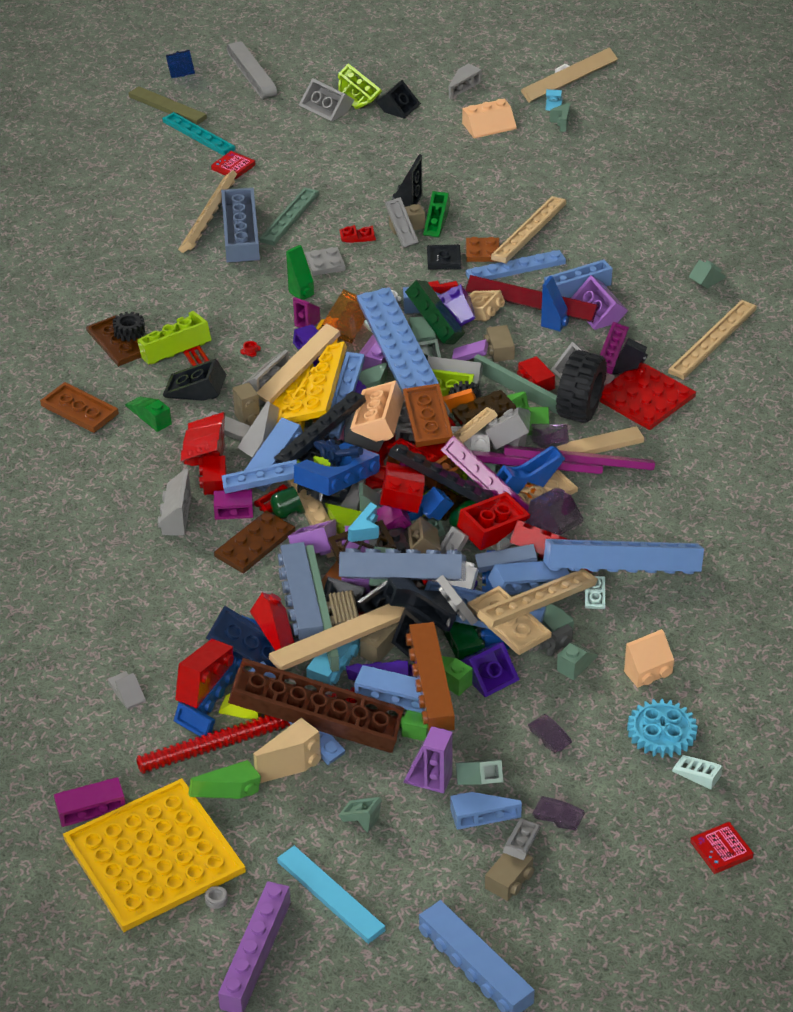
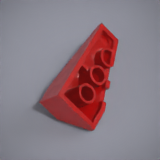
M262 592L251 608L250 613L276 651L293 644L294 639L286 608L281 603V598L273 593L266 594Z

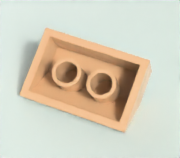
M505 99L462 108V124L474 139L517 129L511 106Z

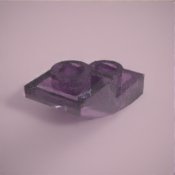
M546 714L528 724L530 731L541 738L543 745L554 753L563 750L572 743L567 733Z
M541 796L532 814L535 819L554 822L558 828L576 831L585 812L569 803Z

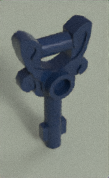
M334 439L314 442L317 450H320L321 457H324V459L329 460L331 463L330 467H339L342 457L351 456V458H358L359 455L363 454V449L357 446H350L349 449H340L339 445L335 444Z

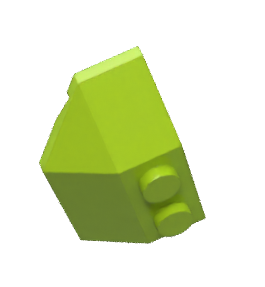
M349 63L338 73V90L354 99L352 107L355 109L371 104L382 92L379 87Z

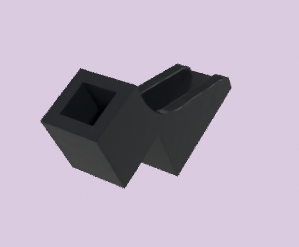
M388 578L383 596L390 606L410 609L426 620L434 622L440 629L444 631L451 630L457 613L440 591L418 590L410 578Z

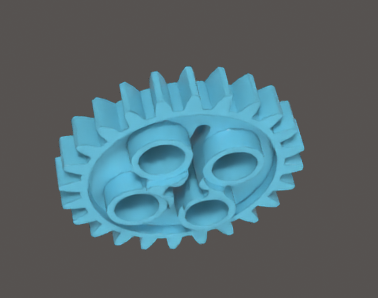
M652 699V704L645 701L644 707L637 705V711L632 710V714L628 718L627 731L628 737L632 738L631 743H637V749L644 747L645 754L652 751V756L660 753L661 757L664 758L665 753L673 757V752L681 755V749L687 752L688 746H693V741L696 740L698 726L696 725V719L692 718L693 713H687V707L680 709V703L674 706L672 705V700L666 704L663 699L660 700V703Z

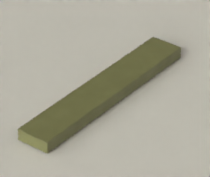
M138 86L129 92V97L168 114L174 112L196 125L207 119V115L203 112Z

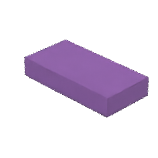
M487 340L454 348L452 359L467 361L474 359L477 354L481 356L487 355Z

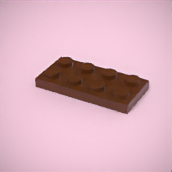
M266 510L214 551V557L244 574L286 540L290 534L295 532V526Z

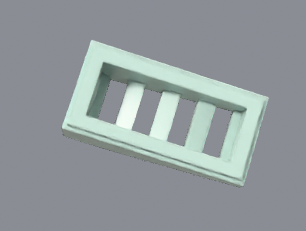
M682 755L672 772L711 790L721 777L723 766ZM684 763L688 764L686 768L682 767Z

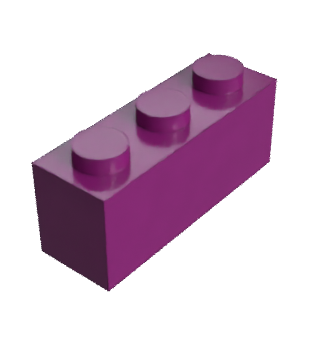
M118 777L53 794L61 827L98 818L126 805Z

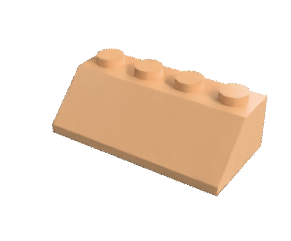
M397 381L363 389L361 394L365 396L366 402L356 410L350 427L351 431L375 442L391 439L394 437L404 402V397Z

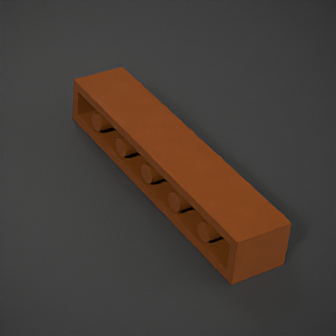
M435 623L409 625V633L406 634L407 646H411L409 658L410 661H414L412 673L413 677H417V680H415L416 692L421 694L418 696L419 707L424 708L422 712L423 725L427 724L428 732L431 726L447 731L455 730V715Z

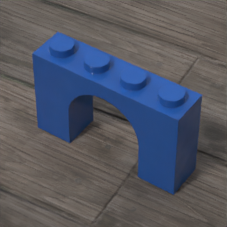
M346 442L339 445L340 449H349L350 446H354ZM363 449V454L359 455L358 458H351V456L342 457L339 467L324 466L310 460H304L294 465V483L330 496L378 473L380 455Z

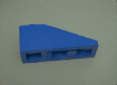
M549 276L544 282L542 289L541 326L561 331L569 322V316H567L568 309L553 276Z

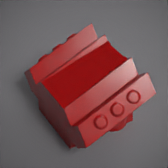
M224 412L188 423V430H186L183 441V450H181L182 463L197 466L203 464V457L223 456L225 448Z

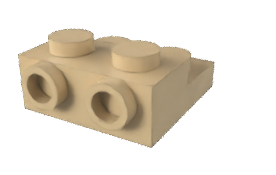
M501 290L473 291L469 295L476 319L474 320H489L505 304Z

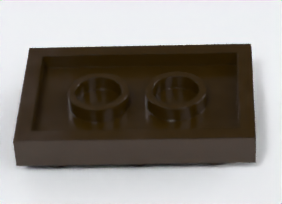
M502 390L493 391L484 397H478L466 404H460L451 410L455 419L461 426H464L486 407L495 410L498 415L497 418H499L507 410L516 409V405Z

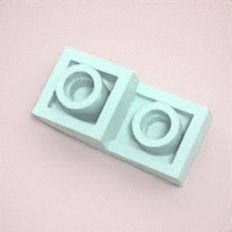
M595 576L598 578L596 585L585 589V608L605 609V577Z

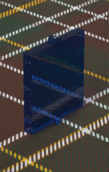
M190 50L177 51L176 53L166 55L171 78L195 74Z

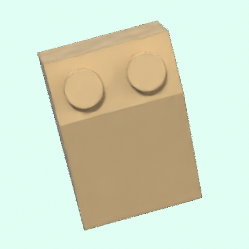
M300 718L254 752V767L261 776L260 783L304 772L310 767L316 766L321 760L319 731Z

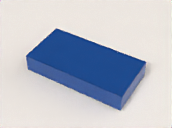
M182 702L178 703L173 720L200 737L201 735L207 736V733H212L215 723L214 718Z

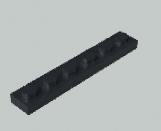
M353 391L348 393L313 425L309 426L300 436L296 437L287 447L282 449L274 457L276 463L301 458L315 446V441L322 440L366 402L365 396Z
M396 443L389 451L388 455L476 503L494 497L491 491L481 489L474 482L460 478L457 473L443 469L439 463L430 462L425 456L410 451L405 445Z

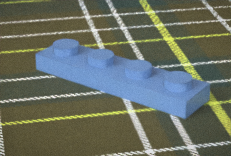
M297 460L222 475L224 492L226 494L294 479V465L297 464Z

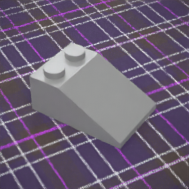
M519 407L514 410L509 409L503 416L494 418L486 425L485 431L496 449L529 433L531 414L529 410Z

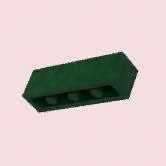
M415 280L405 291L443 344L454 345L465 334L462 327L427 281Z
M454 622L450 631L442 630L455 658L458 660L485 648L483 639L477 635L476 626Z

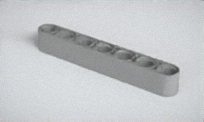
M239 41L227 44L228 55L261 99L277 96L274 82L244 43Z

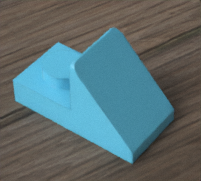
M546 89V110L550 111L562 105V90Z
M370 502L348 528V541H363L379 537V526L375 524L378 518L377 505Z

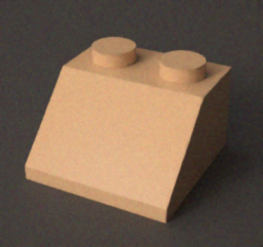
M662 629L626 644L624 672L637 688L649 685L660 678H666L673 673L674 658Z

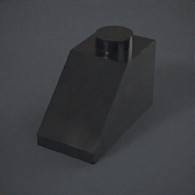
M628 338L618 356L612 374L615 375L638 368L640 363L644 364L648 356L646 353L647 347Z

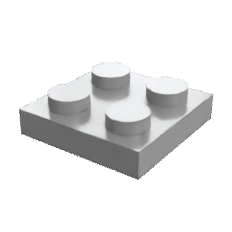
M338 247L305 252V257L313 276L345 271V264Z
M443 575L436 579L441 585L438 590L447 599L464 622L467 619L471 625L475 624L478 621L447 579Z

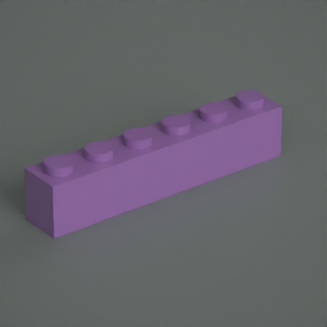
M267 881L218 992L220 1010L228 1012L245 1011L291 903L289 886Z

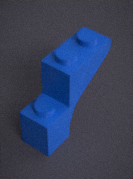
M550 446L520 466L510 467L503 465L496 475L514 492L519 494L527 482L544 487L565 460V457L557 447Z
M433 486L428 493L423 495L418 513L407 511L410 521L418 519L423 515L429 519L433 517L440 520L454 503L443 491Z

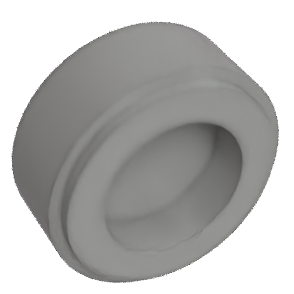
M213 886L205 892V903L208 907L219 909L226 905L228 895L223 887Z

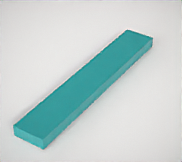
M174 112L162 118L163 123L223 156L230 151L236 150L235 145Z

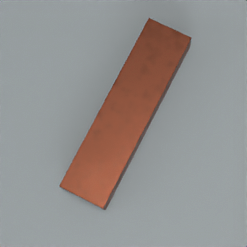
M245 658L242 659L240 668H238L228 700L230 704L291 723H295L302 718L318 731L389 753H393L404 711L403 707ZM251 666L255 669V671H247L244 669V667ZM270 672L273 673L276 677L269 678L265 676L264 673ZM292 679L296 682V684H289L284 680ZM312 685L317 690H308L307 688H305V686ZM331 691L337 696L331 697L326 695L325 692ZM346 698H354L357 703H350L346 701ZM373 704L378 709H369L366 705ZM393 710L398 715L392 716L387 714L386 711Z

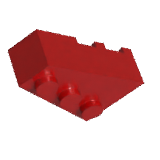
M211 639L180 662L175 700L198 708L234 661L233 646Z

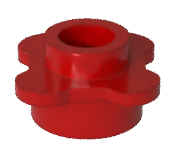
M247 341L243 344V349L240 350V353L255 357L257 352L261 350V347L254 341Z

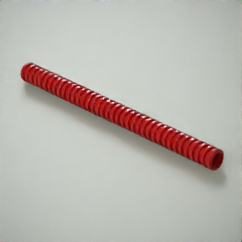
M351 687L349 691L355 692V688ZM332 693L331 697H336L337 695ZM346 698V701L350 703H357L354 698ZM264 715V718L260 716L257 720L255 718L252 719L251 722L247 720L245 724L241 722L239 726L235 724L232 728L230 726L226 727V730L222 728L220 732L216 730L214 734L207 733V736L201 735V738L195 737V740L188 739V742L182 741V744L176 743L175 746L169 745V748L163 747V750L156 749V752L150 751V754L138 755L136 761L140 772L145 774L147 770L151 772L152 769L157 770L160 766L164 768L166 764L170 766L172 762L176 764L178 760L181 762L185 758L189 760L191 756L195 758L197 754L203 755V752L210 753V750L216 751V748L229 747V744L235 745V742L241 743L242 740L254 739V736L260 737V734L266 735L267 732L279 731V728L285 729V726L289 727L291 725L288 721Z

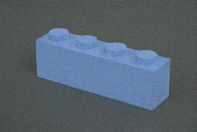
M600 260L550 276H553L561 295L570 298L590 275L604 283L605 286H610L612 283V267L605 260Z
M281 417L245 470L277 464L274 457L303 433L300 424ZM271 484L255 488L261 491H265L268 488V486H271Z
M543 561L495 564L488 576V580L493 589L500 586L509 595H516L570 573L567 568H561L560 571L550 570Z
M362 665L354 683L355 693L394 704L406 710L419 713L424 711V708L419 707L418 696L421 694L416 692V677Z

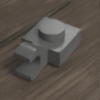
M567 624L552 632L551 638L540 643V650L548 648L547 656H552L555 650L565 648L572 642L573 628Z

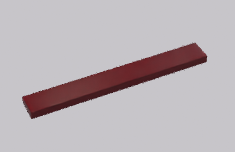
M473 275L469 277L465 289L467 293L501 290L505 302L542 310L541 291ZM562 296L568 309L567 316L589 322L594 321L598 309L597 304Z

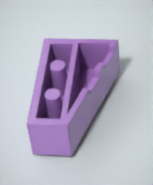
M431 726L403 783L444 793L452 776V732Z

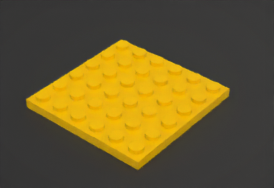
M182 778L63 833L66 844L123 933L205 893L213 886H219L246 873L244 864L196 797L189 796V787Z

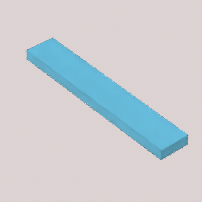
M295 845L277 857V862L366 943L369 944L385 932V925Z

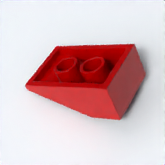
M387 462L380 505L418 513L424 492V474L408 466Z
M507 492L460 509L457 528L469 536V540L479 550H483L501 541L514 530L518 520L525 522L530 518V514Z

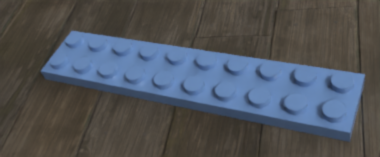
M390 287L357 295V302L402 394L405 388L438 384L439 382Z

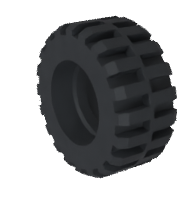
M582 350L573 351L569 356L560 378L556 397V412L560 417L581 423H587L593 418L606 380L607 362L603 356Z

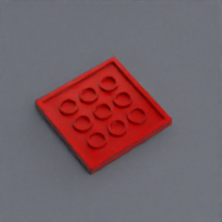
M640 363L638 368L622 373L612 380L611 383L605 385L599 402L644 428L651 430L696 397V391L651 366Z

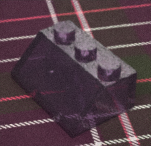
M554 488L530 501L528 509L530 518L525 523L562 535L581 524L584 518L572 496L565 493L563 489Z

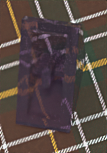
M531 424L532 442L543 449H547L550 446L557 447L569 442L567 424Z

